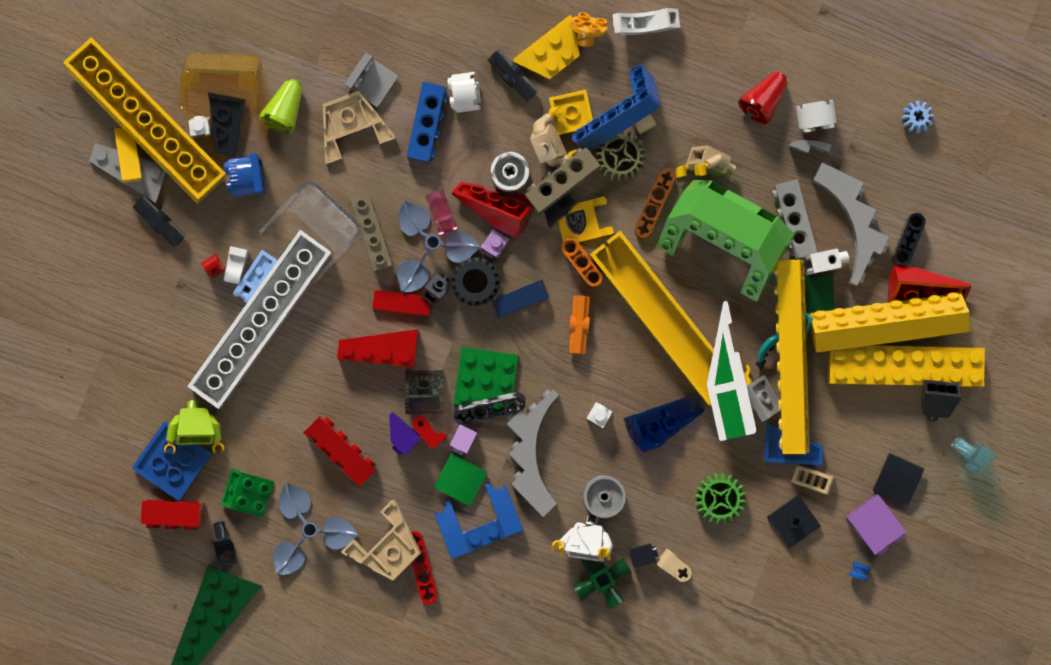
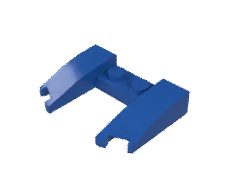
M485 484L498 519L465 533L462 532L450 499L444 502L447 506L440 514L435 513L452 559L523 531L506 485H503V489L491 488V484Z

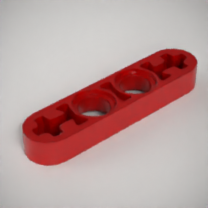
M412 531V535L415 534L416 537H420V540L417 542L418 548L423 546V550H420V552L425 556V561L422 564H417L415 561L412 562L420 599L424 604L431 605L437 600L438 596L424 538L420 532ZM421 572L429 574L430 579L428 582L423 583L419 580ZM432 583L433 587H429V592L434 593L431 601H428L427 598L424 599L423 597L426 594V589L421 590L420 586H427Z

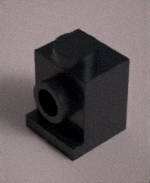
M436 273L424 287L420 296L433 306H436L451 287L449 279L445 275L439 276Z

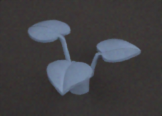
M405 201L401 206L399 226L408 236H414L418 232L426 238L424 241L426 251L418 263L409 259L399 265L397 278L403 292L416 291L428 281L429 270L425 266H421L429 251H436L439 246L446 248L445 254L449 260L460 263L470 258L480 248L474 238L461 231L448 233L445 238L446 244L441 242L437 235L424 233L422 230L426 229L430 224V214L424 207Z
M286 484L280 493L279 507L282 514L289 519L297 515L304 524L301 528L303 536L295 547L290 542H283L274 549L273 562L275 573L278 575L293 573L303 565L305 553L298 549V547L306 538H312L317 533H325L323 536L325 545L336 550L347 546L358 536L354 527L339 517L327 519L324 523L325 530L317 529L314 523L307 522L301 513L309 510L311 498L305 490L291 484Z

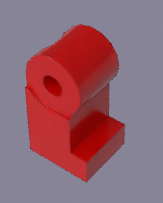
M217 254L201 262V265L211 279L226 270Z
M425 416L414 418L412 423L414 430L433 450L447 438L443 431L438 434L430 426V421Z

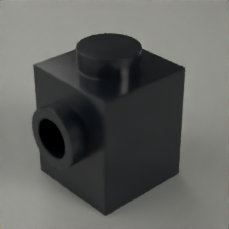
M651 543L628 548L633 568L655 563V558L659 557L656 546H652Z

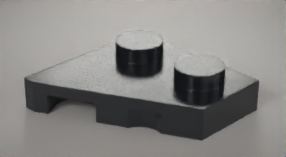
M544 187L541 190V194L544 196H549L552 193L550 187ZM568 193L544 211L550 229L578 204Z

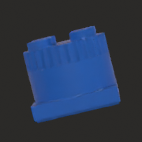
M257 153L249 154L250 156L228 159V162L224 163L225 173L230 178V181L227 182L228 192L234 197L253 194L265 195L266 188L262 161Z

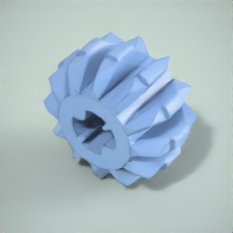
M919 100L915 101V106L910 102L908 108L903 109V112L907 114L901 116L902 120H907L903 126L910 125V132L915 128L916 133H920L921 128L923 131L928 130L926 125L932 126L933 122L929 119L934 118V115L928 114L932 107L926 110V102L921 106ZM920 113L921 119L916 121L914 114Z

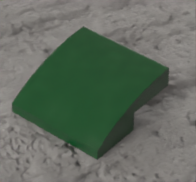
M833 275L804 276L805 311L809 314L816 311L834 310Z

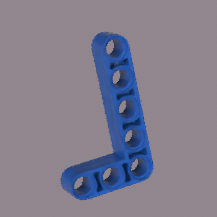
M643 65L635 66L630 72L633 95L574 132L572 140L582 150L587 148L591 152L597 146L604 144L657 110L660 100L655 78Z

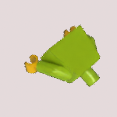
M195 400L188 401L187 408L180 409V414L174 416L168 425L166 438L168 444L164 447L165 453L167 446H172L174 449L173 454L175 453L176 448L173 445L175 441L176 445L213 444L211 451L214 454L216 453V445L220 446L221 453L224 451V446L220 443V424L213 415L209 414L208 409L199 408L198 402Z

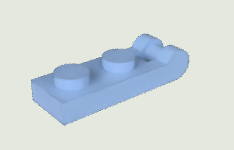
M261 250L236 287L233 295L237 298L241 297L247 304L278 260ZM246 285L251 288L249 294L243 290Z

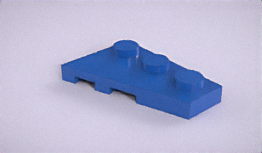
M766 423L764 462L822 465V445L809 441V453L783 454V449H780L779 445L780 438H782V430Z

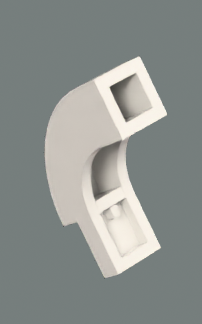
M665 8L646 13L613 14V26L615 33L621 35H641L680 28L678 9Z

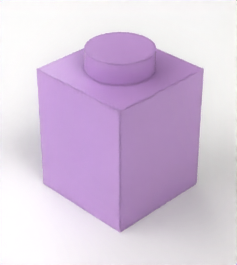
M460 424L450 443V446L453 447L452 451L460 455L463 452L468 453L477 432Z

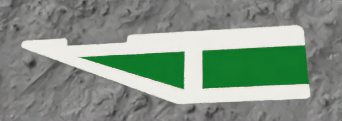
M727 301L723 302L707 382L720 441L756 432L739 352H734L728 324L732 323Z

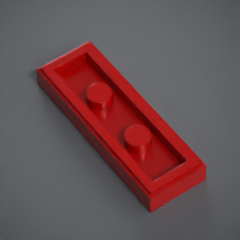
M374 290L372 309L425 316L430 315L431 303L420 295Z

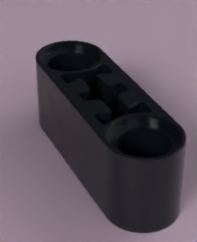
M913 213L907 217L892 255V262L895 265L906 266L911 262L926 223L925 217L921 213ZM913 217H917L920 220L919 227H914L911 224ZM911 231H917V233L914 232L911 235L910 239L913 240V242L909 243L906 249H901L900 247H905L907 243V240H905L904 238L908 237ZM900 252L906 255L904 263L899 262L897 259V255Z

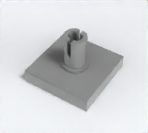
M765 375L747 385L752 410L755 409L762 422L779 412V399Z

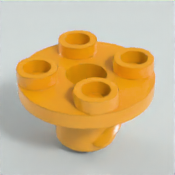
M581 12L578 13V16L570 19L569 27L578 33L576 39L578 45L592 47L595 37L603 36L607 33V20L589 17V14Z

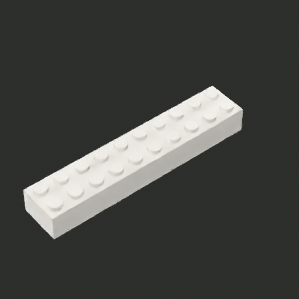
M299 230L187 387L216 408L222 409L333 253Z

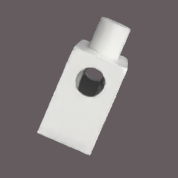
M833 249L800 258L804 260V276L841 268L843 263L849 262L847 251L839 252L838 249Z

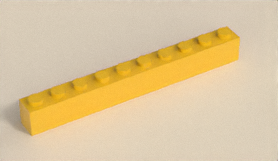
M779 260L774 270L775 276L778 279V284H775V294L778 295V303H776L775 310L776 314L779 315V322L776 323V332L779 334L777 353H780V361L777 362V370L780 372L778 391L781 392L778 408L782 414V419H779V429L782 430V438H780L779 445L780 449H783V454H806L810 452L804 260Z

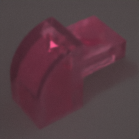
M441 189L425 195L439 234L458 228L444 190Z

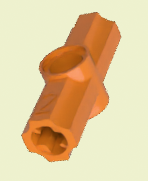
M573 296L572 316H570L569 353L585 354L586 338L589 332L590 317H588L590 297Z

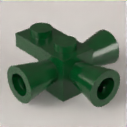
M623 557L610 569H607L604 562L580 558L591 578L590 580L573 585L581 601H584L595 590L599 593L603 592L608 609L625 601L613 587L616 584L615 579L632 574Z

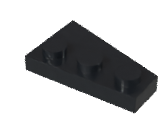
M208 92L216 153L235 156L246 100Z

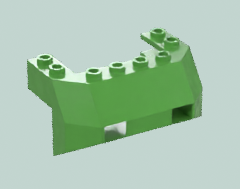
M693 180L684 190L667 218L656 247L673 256L677 247L680 248L683 244L687 231L696 234L752 265L740 293L757 302L767 289L777 263L793 243L794 234L778 216L711 180Z

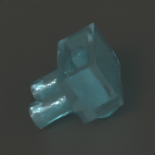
M956 437L950 445L963 455L962 461L966 463L964 467L976 474L977 472L984 473L998 455L983 443L975 442L972 446L961 437Z

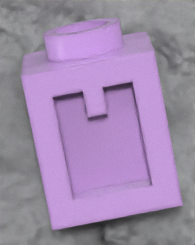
M492 229L481 246V249L484 250L482 254L490 259L493 256L498 258L509 238Z

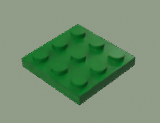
M461 347L453 404L463 405L513 393L518 355ZM501 403L494 404V407L498 410L504 408Z

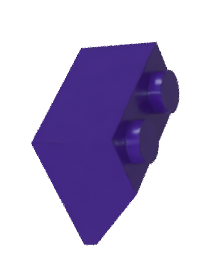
M391 412L389 420L390 440L393 444L392 449L399 455H402V453L407 455L422 437L398 415Z

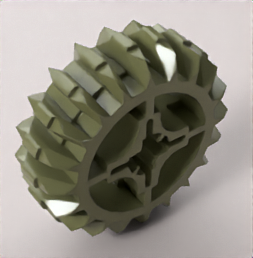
M623 131L620 133V136L616 135L605 142L603 146H597L596 148L601 151V153H595L596 157L601 158L597 162L599 164L602 163L601 168L598 170L602 171L605 168L606 171L603 176L606 177L608 173L612 174L610 180H613L614 176H618L617 181L620 182L621 176H624V180L628 181V174L635 178L636 176L633 171L641 172L638 165L641 167L645 166V163L641 162L640 159L644 160L646 156L640 153L645 152L646 149H639L643 142H635L638 138L637 135L633 139L629 138L631 136L630 131L627 133V136H623ZM615 141H623L619 149L607 148ZM628 143L635 149L636 159L627 153ZM624 147L623 156L626 158L624 160L622 158V161H619V164L617 165L618 156L615 154L617 152L619 153V151H622V148ZM605 153L613 157L615 161L613 169L606 163ZM622 163L634 164L626 171H618Z

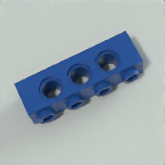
M427 82L422 83L406 156L408 159L430 163V159H434L436 148L433 145L435 140L438 141L440 129H437L438 122H442L444 111L441 110L442 104L446 103L448 98L445 86ZM432 99L436 100L438 103L437 107L429 109L427 102ZM426 118H431L434 122L430 128L423 126V121ZM421 137L429 138L427 146L419 145Z

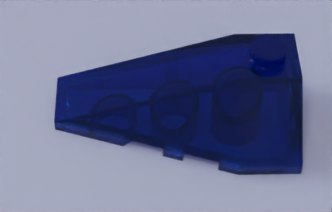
M696 393L623 419L629 437L643 453L662 446L669 438L677 434L679 430L703 413L704 408L699 394Z

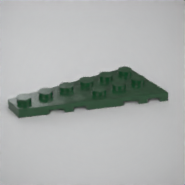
M207 566L171 665H199L262 585Z

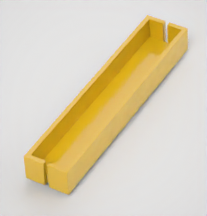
M621 231L617 232L606 241L607 247L602 244L589 256L705 403L710 406L711 401L707 382L714 348Z

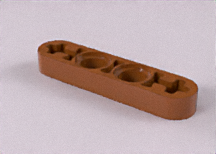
M663 169L655 181L635 226V234L639 238H647L653 231L675 181V173L671 169ZM667 172L670 173V178H672L671 181L668 180L665 186L669 187L668 190L662 186H657L658 182L662 184L664 180L661 175H665ZM662 190L664 198L656 200L653 196L654 191ZM649 207H653L657 211L656 216L653 218H649L646 215V209ZM642 217L647 221H653L652 225L648 223L646 227L649 232L643 235L640 234L638 229L639 226L642 227L645 221H641Z

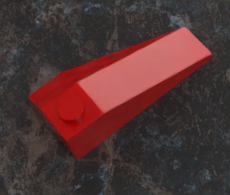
M460 182L452 191L454 197L498 230L516 238L526 228L534 210V206L527 197L517 192L511 195L502 193L501 189H496V191L485 190L484 186Z
M894 265L889 277L887 303L895 300L905 301L912 298H927L932 295H948L949 293H961L965 301L972 286L970 283L913 266Z

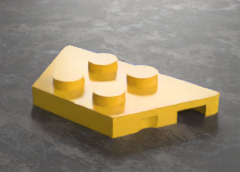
M569 15L512 61L549 80L580 57L575 31L569 27L572 16Z

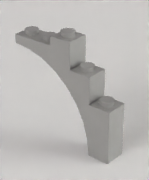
M821 163L812 182L825 189L837 200L851 224L855 239V259L848 284L857 286L858 283L862 284L866 274L864 270L866 266L870 267L874 260L872 254L880 255L882 252H886L889 246V242H887L889 237L868 227L874 224L877 215H875L876 209L856 200V198L860 199L865 188L862 185L864 182Z
M554 389L551 392L547 390L541 395L542 401L538 405L533 403L526 410L528 412L527 415L520 411L512 413L507 418L509 420L507 425L522 439L521 442L517 440L509 448L511 450L509 454L524 469L523 472L519 470L511 478L513 480L511 484L542 517L557 504L548 493L540 478L535 450L541 420L548 407L559 395Z

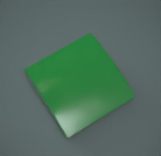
M451 453L434 488L470 506L488 472Z

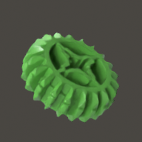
M714 473V480L710 476H706L708 483L706 484L705 481L701 480L700 483L704 486L703 489L700 487L696 488V490L701 491V494L694 495L695 498H700V501H696L695 505L702 506L697 511L700 513L704 510L705 513L702 515V518L705 519L709 515L708 522L710 523L716 518L715 522L717 525H719L720 519L723 520L724 524H727L726 518L728 517L733 522V514L740 517L737 509L744 511V507L739 506L740 503H746V500L740 497L745 496L746 492H739L743 485L736 487L739 480L735 479L731 482L732 475H729L726 480L725 473H721L720 479H718L717 473ZM716 483L728 484V486L720 492L716 491L711 487L713 484ZM732 490H734L736 495L734 507L728 501V495ZM706 491L713 497V501L708 508L705 504ZM713 492H715L718 495L724 494V502H726L727 505L721 502L716 503V495ZM719 506H724L729 510L728 513L722 515L712 513Z

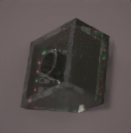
M444 370L405 371V414L444 413Z

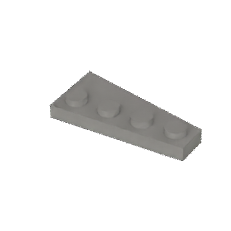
M95 143L89 161L122 182L117 150ZM138 157L141 181L126 182L125 184L157 204L167 173L157 163Z

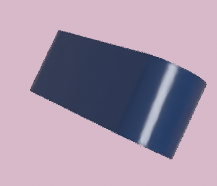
M539 280L495 298L491 302L498 318L543 301L549 298V294L543 280Z

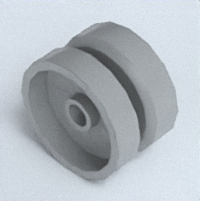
M600 475L587 483L583 492V500L586 508L593 515L599 518H609L622 510L626 500V493L623 485L617 479L607 475ZM603 493L608 494L607 500L601 499Z

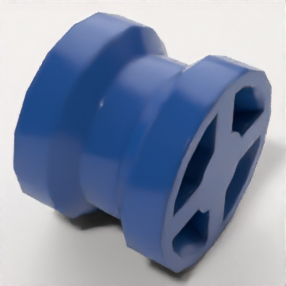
M853 561V570L850 571L849 576L867 582V574L871 571L872 567Z

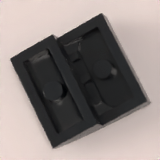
M889 453L873 486V491L908 506L921 479L924 468Z

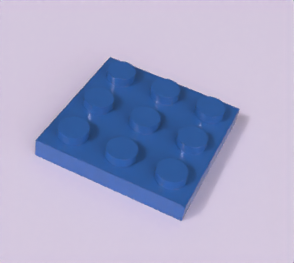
M164 421L132 469L180 501L212 453L200 444L176 445V441L173 444L176 448L175 453L173 454L174 449L172 446H167L165 453L164 447L168 444L166 438L170 423Z

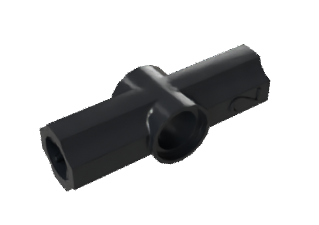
M500 49L487 59L494 69L501 74L500 76L506 84L514 88L526 102L538 92V89L525 77V73L516 63H512Z
M145 196L140 198L132 207L147 221V224L154 231L161 234L174 247L185 238L186 235L171 222L172 219Z

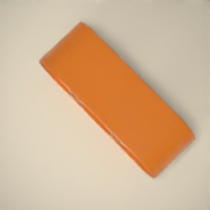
M575 238L565 239L562 244L563 253L588 285H599L603 278L601 270ZM567 242L575 243V251H567L565 244ZM579 257L587 259L588 264L585 267H580L577 264ZM596 272L599 275V280L597 282L590 281V273Z

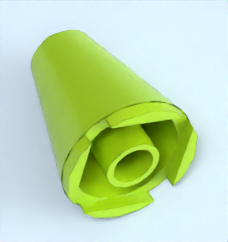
M294 79L285 81L261 111L258 120L263 119L262 124L274 131L282 133L285 130L288 131L287 135L293 134L303 90L300 86L301 84Z

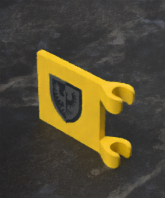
M605 197L579 202L558 222L563 242L567 238H575L578 242L614 234L613 227L611 226L599 229L594 207L606 205L607 200ZM567 242L565 245L573 244V242Z

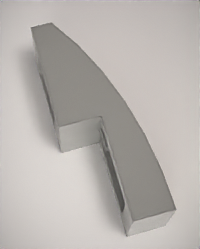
M800 140L791 142L788 148L807 154L809 149L812 148L827 154L830 151L831 145L813 140Z

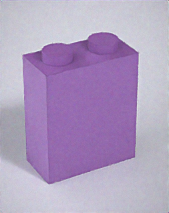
M875 494L846 516L852 527L874 555L877 553L879 555L883 554L889 549L887 547L892 542L896 544L904 538L903 534L906 532L878 494Z

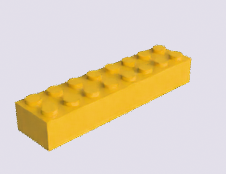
M949 293L948 295L941 296L932 295L927 298H912L905 301L895 300L890 303H874L868 306H854L853 308L846 309L837 308L831 311L809 313L813 318L810 334L817 353L970 332L969 310L961 293Z
M862 346L828 351L827 384L922 386L923 380L959 383L960 386L984 387L985 348Z

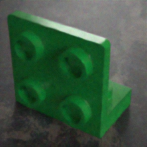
M232 468L220 505L262 518L274 481Z

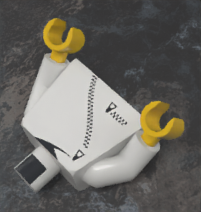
M590 514L587 517L586 524L576 523L560 540L554 541L552 543V552L559 550V554L562 555L565 549L569 557L604 562V557H607V560L611 559L610 553L613 544L609 534L605 532L602 526L597 525L599 517Z

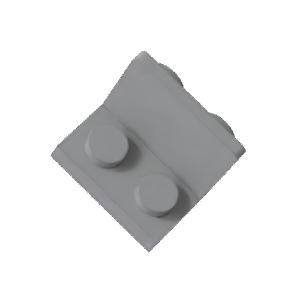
M365 53L345 82V86L353 92L360 91L369 103L379 107L397 80L398 75L374 60L371 55Z

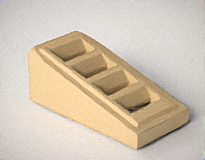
M797 464L791 482L829 495L835 477ZM802 470H804L805 474L801 482L799 481V478ZM809 473H812L810 483L807 484ZM818 475L820 476V479L816 487L814 486V483ZM824 478L828 479L825 489H821Z

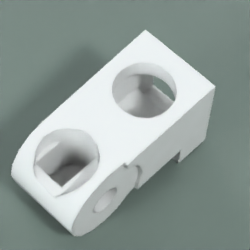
M230 246L224 275L225 282L239 285L247 261L248 250Z

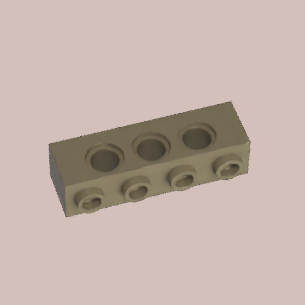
M587 148L576 150L572 154L573 158L569 161L563 160L557 165L558 169L553 173L550 171L541 178L542 182L538 185L534 183L526 189L527 193L525 196L539 214H542L601 168ZM580 163L583 167L580 172H574L571 169L572 165ZM565 175L567 177L566 183H557V177ZM550 187L552 193L549 196H544L541 194L542 188Z
M367 192L350 198L374 272L393 267L370 194Z

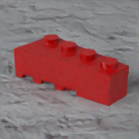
M418 329L339 340L337 359L415 368Z
M319 416L303 434L306 437L310 436L320 450L325 451L327 456L336 465H339L340 469L359 487L362 486L376 471L374 468L376 464L369 457L365 459L360 454L362 450L355 443L351 445L347 441L349 437L342 430L338 432L333 427L335 423L330 418L326 417L324 419L322 416Z

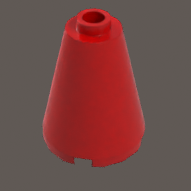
M772 72L738 100L740 109L745 114L749 112L752 115L750 119L767 125L771 121L787 87V77L782 72Z

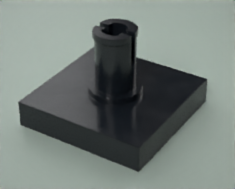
M799 494L767 516L789 548L821 526Z

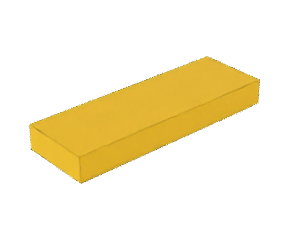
M122 127L114 128L122 183L141 181L136 141Z

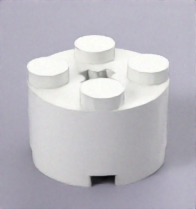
M476 72L454 74L451 78H448V87L453 93V97H450L451 108H454V111L456 110L457 113L481 110V107L477 105L481 103L479 83L475 82L473 78L477 77Z
M829 100V104L826 101L802 104V109H800L799 105L795 106L798 126L803 132L816 131L815 127L821 126L823 129L835 127L834 123H837L833 100Z
M506 152L494 159L491 165V177L499 189L506 192H515L527 183L529 166L520 154ZM513 168V172L515 174L510 175V177L507 176V172L505 170Z

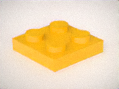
M586 89L549 98L551 108L561 106L558 109V114L564 113L562 118L554 119L558 135L575 132L593 120Z

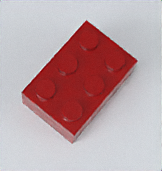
M143 500L141 505V524H146V528H157L160 525H165V529H177L179 526H184V530H196L204 525L205 502Z

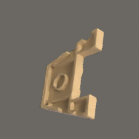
M360 91L323 104L326 164L342 159L336 139L364 128L373 126L379 144L396 138Z
M394 499L380 511L394 527L368 553L355 539L341 551L342 554L372 568L375 572L392 581L421 554Z

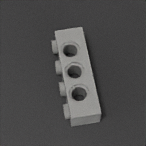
M798 179L775 185L774 190H772V196L774 201H778V217L783 220L794 235L801 234L804 238L802 244H797L793 239V243L787 249L789 257H793V260L818 253ZM785 197L793 199L794 204L792 207H787L784 204ZM791 215L798 217L799 222L797 225L789 223Z

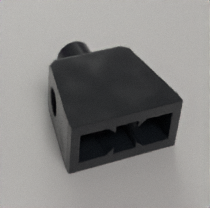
M923 380L921 396L923 415L927 416V419L931 422H936L939 417H950L961 400L960 384Z

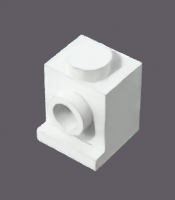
M195 116L188 121L192 138L212 136L210 117Z
M596 402L586 419L604 428L612 411Z

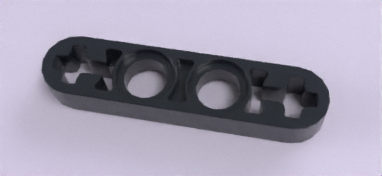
M515 392L459 405L455 408L453 417L458 424H468L520 412L526 406V397L522 393ZM501 403L504 408L498 410L494 407V404ZM478 407H482L486 410V412L483 414H479L476 412L475 409Z

